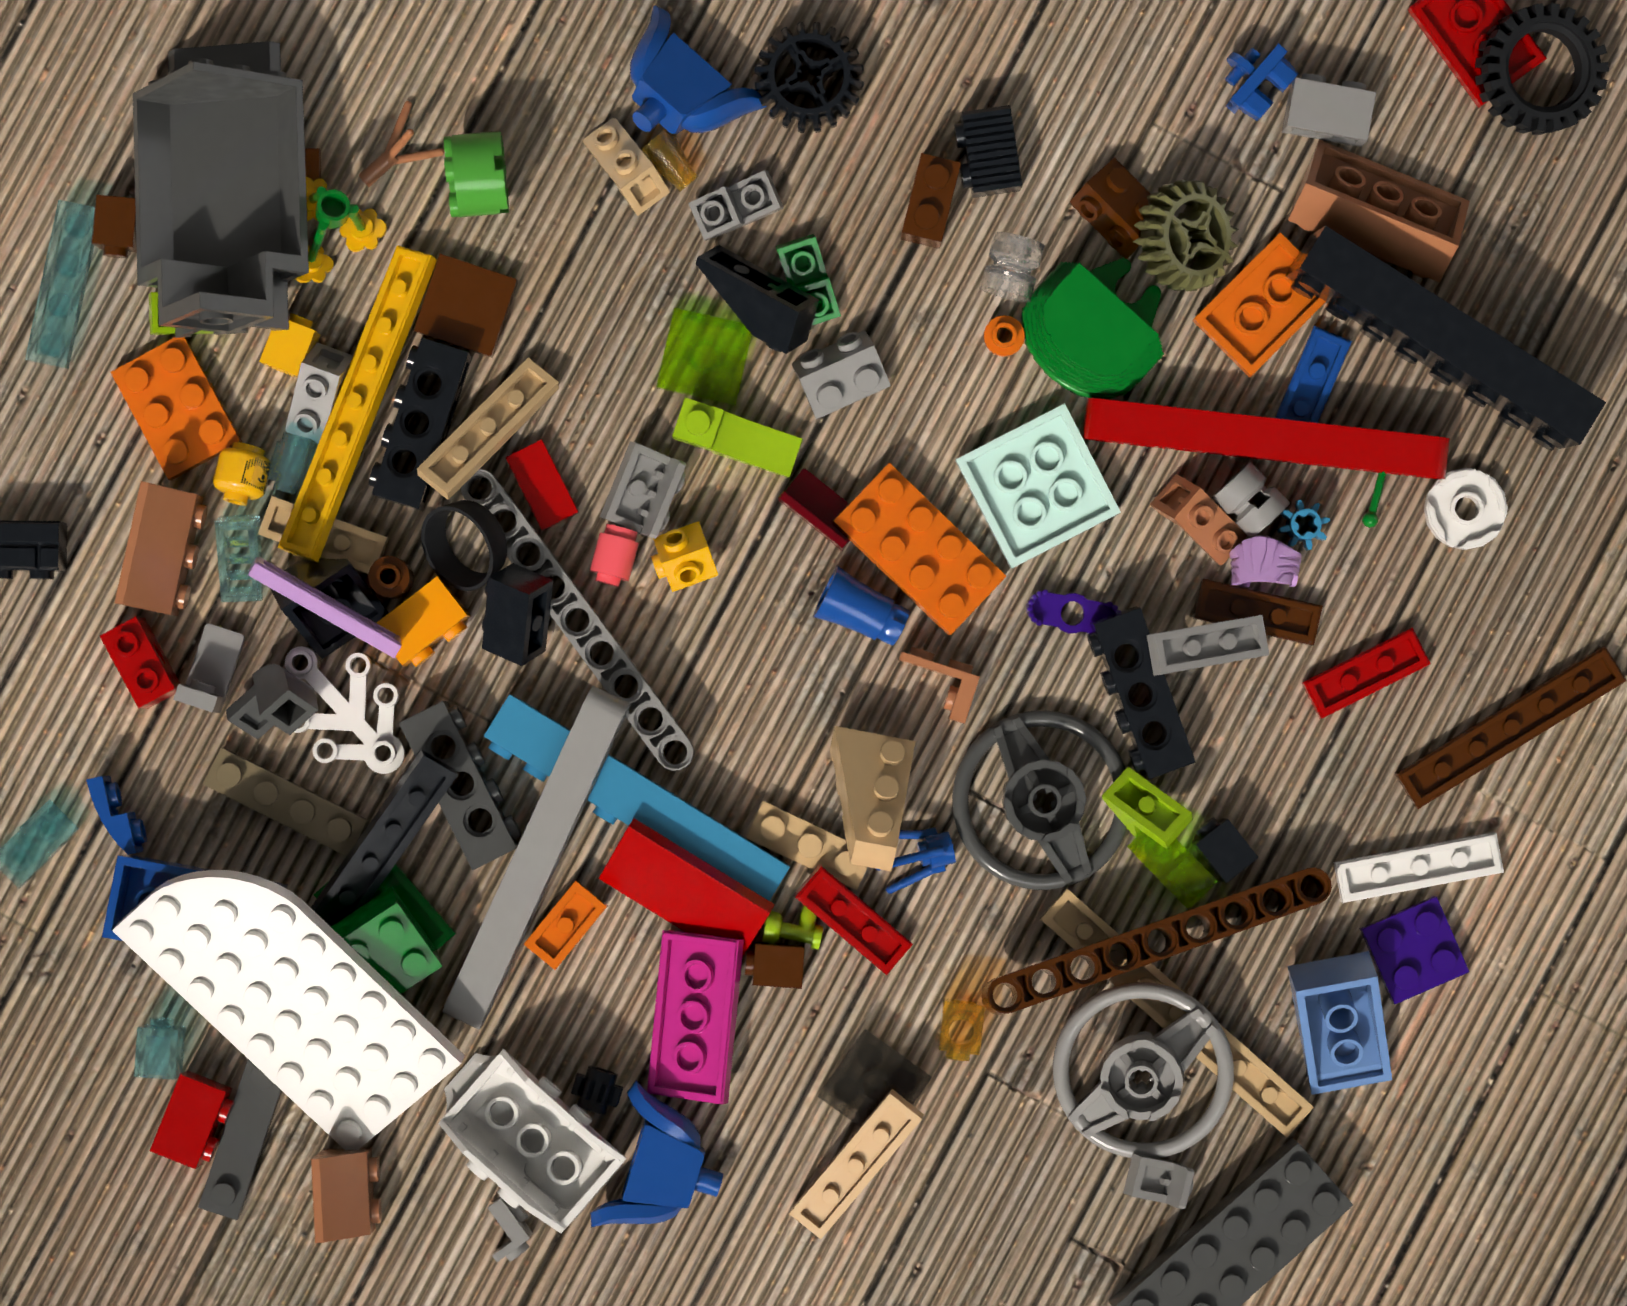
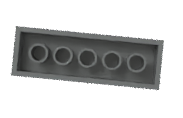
M1291 1137L1108 1301L1111 1306H1241L1349 1210L1353 1204L1303 1147Z

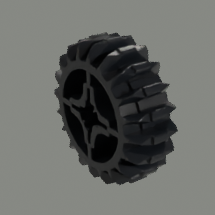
M814 22L813 33H805L804 23H797L798 35L792 36L791 31L787 27L782 28L781 33L784 42L781 43L777 38L770 37L768 43L775 52L761 50L759 58L768 63V65H756L754 69L755 74L766 77L755 82V90L769 91L759 99L761 106L775 103L769 112V117L775 119L784 112L785 116L782 126L786 129L791 126L793 119L799 120V133L805 132L806 122H813L815 133H820L821 120L825 118L831 128L836 127L837 120L833 113L837 112L841 117L847 119L850 116V111L844 105V102L850 105H858L859 97L850 90L859 91L863 90L864 87L862 80L852 78L864 72L862 64H850L859 57L858 50L851 49L844 52L843 50L849 44V38L847 36L841 37L835 43L833 40L836 35V28L830 27L825 36L820 35L821 25L819 22ZM801 48H819L828 52L834 58L829 60L827 57L820 61L812 60ZM790 53L796 70L789 78L785 79L784 84L777 87L775 82L777 68L780 62ZM802 64L811 75L821 73V76H816V90L808 81L798 82V79H802ZM841 69L844 78L842 87L836 97L829 102L823 84L828 78L833 76V72ZM799 94L810 97L814 105H817V108L795 106L788 102L785 97H793Z

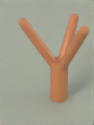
M410 101L404 103L385 151L359 174L361 180L368 187L396 164L439 157L445 153L444 149L437 148L397 155L414 135L413 129H407L401 136L412 107Z

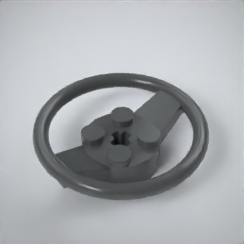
M1027 711L1009 716L993 724L968 748L957 769L952 792L953 816L956 828L966 849L978 864L990 874L1006 883L1032 890L1059 889L1081 882L1101 869L1117 851L1127 828L1114 813L1107 836L1098 849L1088 857L1079 824L1086 805L1083 783L1072 769L1060 762L1050 761L1028 728H1059L1084 739L1105 761L1113 782L1123 773L1126 767L1112 743L1099 730L1084 720L1056 711ZM996 742L1008 777V781L1003 786L1002 798L1005 817L1015 831L1027 839L1038 841L1055 867L1056 873H1029L1008 866L992 855L981 842L974 829L969 812L970 783L981 758ZM1040 789H1044L1045 794L1049 792L1054 794L1055 799L1050 802L1051 810L1043 813L1042 807L1036 810L1033 805V801L1037 799L1036 792Z

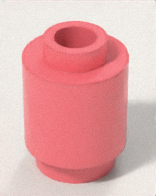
M606 524L604 533L599 534L590 571L597 573L595 581L619 587L621 580L629 581L639 543L635 542L638 532Z

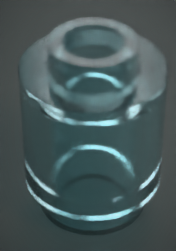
M283 433L282 440L276 443L267 479L275 481L273 489L297 495L298 488H301L315 454L313 450L315 440L291 433Z

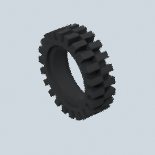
M1543 3L1517 10L1501 18L1498 21L1499 24L1491 27L1486 33L1489 38L1481 42L1478 50L1483 52V56L1476 58L1475 68H1481L1482 74L1475 77L1476 86L1484 85L1485 92L1479 94L1482 102H1491L1493 106L1488 111L1493 117L1501 115L1503 119L1500 123L1507 128L1516 126V132L1523 134L1532 132V135L1563 130L1577 124L1578 120L1586 118L1592 112L1589 108L1598 105L1602 97L1597 95L1600 90L1606 89L1608 81L1601 79V74L1609 71V62L1601 63L1600 55L1607 53L1605 44L1597 47L1595 39L1601 36L1597 29L1589 31L1586 26L1590 21L1585 16L1574 17L1576 10L1570 7L1559 9L1560 4L1551 3L1543 6ZM1531 32L1548 33L1558 38L1568 48L1573 59L1574 80L1571 89L1564 99L1551 107L1536 106L1525 101L1516 92L1511 83L1509 59L1512 50L1521 38Z

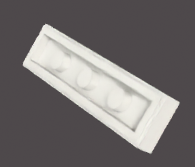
M1496 832L1333 862L1342 903L1504 873Z

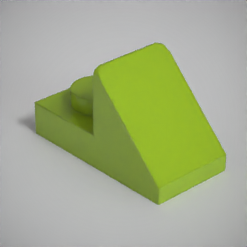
M1127 767L1102 795L1104 802L1133 836L1138 838L1144 832L1166 849L1193 820L1192 812L1130 767Z

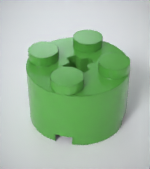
M501 131L457 134L444 137V166L446 182H449L450 189L449 206L451 217L461 218L509 213L506 165Z

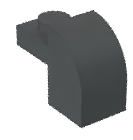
M269 664L252 674L254 685L226 709L228 721L258 740L274 725L291 735L318 711L315 691L310 685L280 665Z

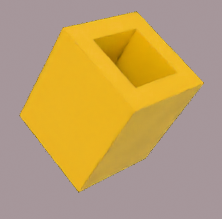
M290 313L289 330H271L259 362L267 367L298 378L301 362L320 338V334L311 329L313 322Z

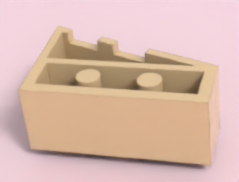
M834 726L830 755L831 761L834 763L837 779L836 788L842 806V820L850 864L892 871L916 741Z

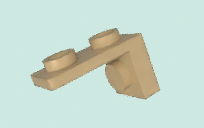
M616 118L610 119L583 139L586 148L613 180L637 216L670 193L654 165Z

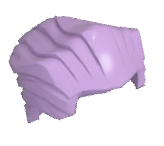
M1259 535L1243 540L1242 544H1238L1229 553L1230 559H1232L1231 585L1250 587L1251 582L1290 584V587L1297 585L1302 555L1281 541L1269 536Z

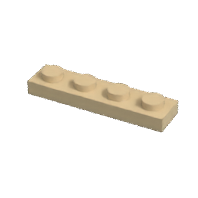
M528 357L417 468L418 476L449 500L559 389V382Z
M891 1089L791 1208L789 1215L818 1238L822 1239L921 1122L924 1114Z

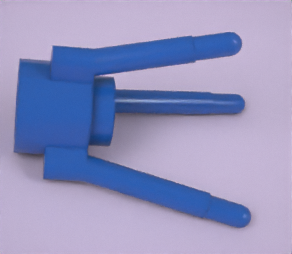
M936 827L925 830H900L899 839H923L924 841L917 843L918 852L894 858L892 868L921 861L922 867L929 866L888 886L886 892L888 894L894 893L932 874L946 871L945 865L956 863L949 832L937 833Z

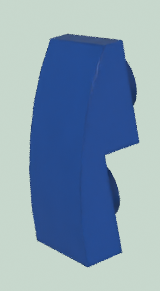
M111 776L86 779L95 809L111 837L128 855L143 852L142 843L147 842L143 820L136 819L135 812L118 813L117 807L122 806V796L118 783H112Z

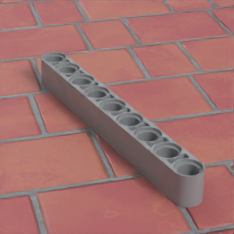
M479 469L461 487L464 499L481 504L495 517L503 511L514 513L516 517L515 527L510 532L504 533L509 560L547 578L558 576L563 579L565 583L564 593L559 598L551 599V617L609 694L631 704L626 718L658 762L664 768L671 771L682 770L688 767L694 758V746L688 736L498 479L490 472ZM479 478L490 480L492 485L490 495L483 500H476L471 495V486ZM526 544H535L540 549V559L532 566L523 565L519 559L520 549ZM576 609L585 610L589 616L588 627L581 632L572 631L567 624L569 614ZM599 642L609 643L614 650L612 660L606 665H598L592 659V649ZM623 675H632L638 682L637 693L630 698H622L616 691V682ZM650 707L657 708L663 717L661 726L655 731L645 730L640 723L641 713ZM673 740L681 741L687 748L686 759L680 764H672L664 756L665 746Z
M595 686L591 687L442 1011L443 1013L478 1030L483 1026L631 705L630 703Z

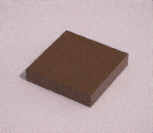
M439 254L414 331L493 358L518 280Z

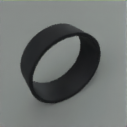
M470 500L456 501L432 510L423 522L421 541L424 554L434 572L448 585L463 591L479 589L488 582L490 576L500 571L504 566L507 558V541L504 531L496 517L481 504ZM450 511H456L466 516L482 533L490 557L488 572L481 573L469 569L452 552L446 537V520Z

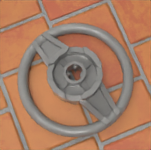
M1135 982L1117 985L1099 992L1085 1001L1071 1015L1063 1027L1055 1047L1053 1080L1057 1098L1064 1113L1073 1126L1090 1142L1103 1150L1127 1158H1132L1133 1153L1151 1158H1163L1192 1147L1211 1132L1219 1122L1231 1097L1234 1082V1063L1230 1044L1222 1027L1200 1002L1173 987L1150 982ZM1129 999L1159 1000L1174 1005L1186 1012L1156 1035L1143 1031L1136 1035H1129L1116 1042L1105 1055L1100 1074L1101 1081L1077 1103L1070 1084V1055L1081 1029L1095 1014L1112 1004ZM1209 1040L1211 1041L1217 1060L1216 1089L1209 1107L1192 1127L1173 1138L1151 1143L1126 1141L1103 1131L1126 1119L1129 1120V1118L1155 1121L1168 1114L1179 1101L1185 1070ZM1137 1070L1149 1072L1151 1083L1148 1085L1143 1081L1138 1084L1134 1083V1072Z

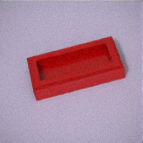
M542 439L505 457L542 531L579 513Z

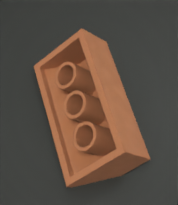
M1319 139L1295 196L1288 221L1298 224L1299 227L1307 231L1316 232L1327 226L1383 262H1390L1410 270L1418 277L1440 282L1459 246L1470 201Z

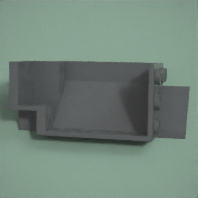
M265 41L173 49L168 52V75L159 80L148 82V86L133 93L137 285L158 288L159 326L175 327V338L192 337L193 333L201 330L212 331L215 335L248 333V327L265 328L272 331L289 330L287 281L309 273L303 80L288 78L286 73L281 71L280 43Z

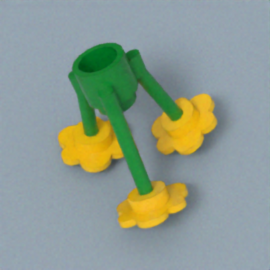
M306 177L307 221L314 218L319 224L311 247L308 245L309 273L295 278L300 283H307L311 279L316 283H321L324 281L326 273L331 272L334 262L332 258L323 254L324 249L321 246L328 228L335 229L340 227L339 232L342 237L346 238V245L352 252H360L365 247L369 250L375 249L378 246V239L382 238L387 232L385 222L377 219L378 216L374 209L368 208L363 212L357 205L350 204L347 195L342 191L336 189L326 190L327 183L321 178L312 181L311 178Z

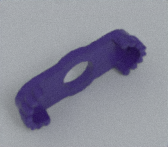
M1045 589L1032 594L1026 604L1027 615L1036 625L1041 626L1043 624L1058 627L1066 633L1093 632L1090 625L1091 622L1121 612L1118 610V606L1113 605L1112 602L1103 603L1087 600L1084 596L1077 593H1067L1064 595L1050 593ZM1070 601L1079 603L1083 609V617L1075 625L1066 624L1061 617L1062 607Z

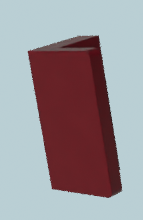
M803 468L785 492L783 491L780 494L778 500L843 551L850 540L831 522L849 503Z

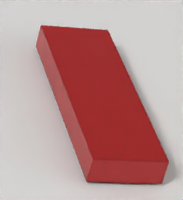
M1412 627L1301 683L1319 719H1322L1431 663Z
M820 864L793 895L886 975L913 945Z

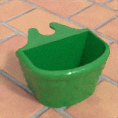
M1120 258L1090 271L1080 263H1064L1061 261L1056 269L1031 294L1026 305L1022 308L1021 321L1025 333V345L1029 353L1033 355V359L1047 376L1078 396L1109 400L1125 396L1164 355L1161 348L1162 345L1160 344L1161 341L1158 337L1159 334L1152 329L1161 297L1160 288L1155 285L1149 286L1141 299L1135 303H1125L1116 294L1115 287L1117 281L1131 269V263L1128 259Z

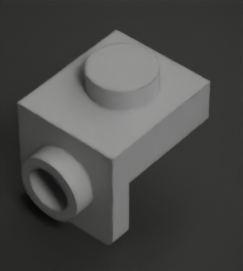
M1133 1153L1123 1193L1131 1197L1162 1202L1176 1208L1185 1209L1188 1197L1193 1190L1194 1169L1175 1161L1151 1158Z
M499 1196L490 1203L488 1209L510 1240L497 1248L492 1256L496 1262L505 1256L511 1262L529 1248L526 1241L530 1239L533 1232L524 1221L529 1217L526 1210L520 1205L517 1208H513Z

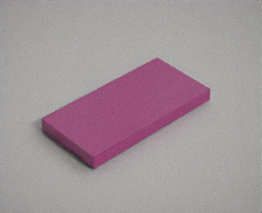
M675 930L662 931L647 1086L649 1094L722 1105L728 1103L744 939Z

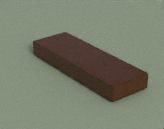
M1203 578L1199 588L1193 619L1218 623L1262 615L1266 636L1314 646L1323 606Z

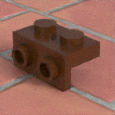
M1114 157L1086 182L1071 199L1070 203L1123 258L1128 259L1140 246L1133 242L1141 237V230L1136 228L1134 224L1138 223V221H1143L1144 218L1138 209L1149 205L1147 196L1151 194Z

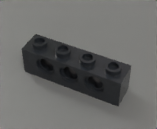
M421 338L419 347L412 346L406 363V369L411 370L407 385L400 384L394 400L393 407L399 410L394 425L387 424L381 441V446L385 447L386 451L382 463L375 462L370 474L369 486L374 487L372 495L424 511L431 486L418 476L417 468L447 438L472 360L469 352L425 338ZM431 374L438 375L441 378L440 390L434 395H424L420 388L424 377ZM417 413L426 414L429 419L427 430L422 434H411L408 428L410 418ZM404 452H412L417 461L415 468L407 474L399 473L396 468L398 456Z
M1135 606L1091 622L1090 625L1093 632L1087 634V639L1094 657L1101 655L1107 671L1100 673L1107 694L1109 696L1116 695L1120 709L1114 711L1121 733L1129 732L1134 748L1129 749L1128 753L1135 772L1143 771L1145 777L1152 779L1196 763L1165 675H1153L1146 636L1150 633L1141 608ZM1122 644H1130L1135 650L1134 661L1128 666L1121 667L1115 661V651ZM1135 683H1145L1149 690L1147 700L1143 704L1133 705L1128 697L1129 689ZM1151 721H1158L1163 731L1161 738L1155 743H1146L1142 737L1144 726Z

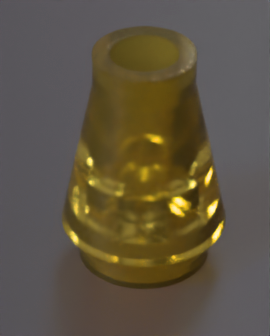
M665 129L641 149L654 165L657 172L672 183L679 192L698 177L675 135L671 137Z

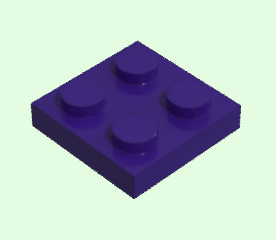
M1436 896L1359 928L1389 998L1394 1005L1470 972Z

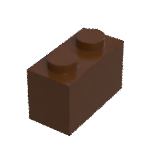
M921 153L901 233V240L940 249L961 162Z

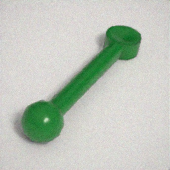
M1385 472L1378 473L1369 510L1362 517L1363 524L1368 528L1375 527L1378 523L1376 512L1386 478Z

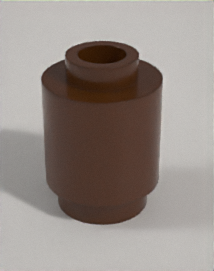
M384 556L372 564L368 579L370 586L377 594L396 599L403 597L411 590L414 583V574L412 568L404 560L394 556ZM387 569H393L396 573V580L392 584H385L383 582V574Z

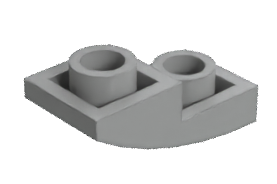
M763 170L729 187L723 186L688 203L705 241L784 209L767 170Z

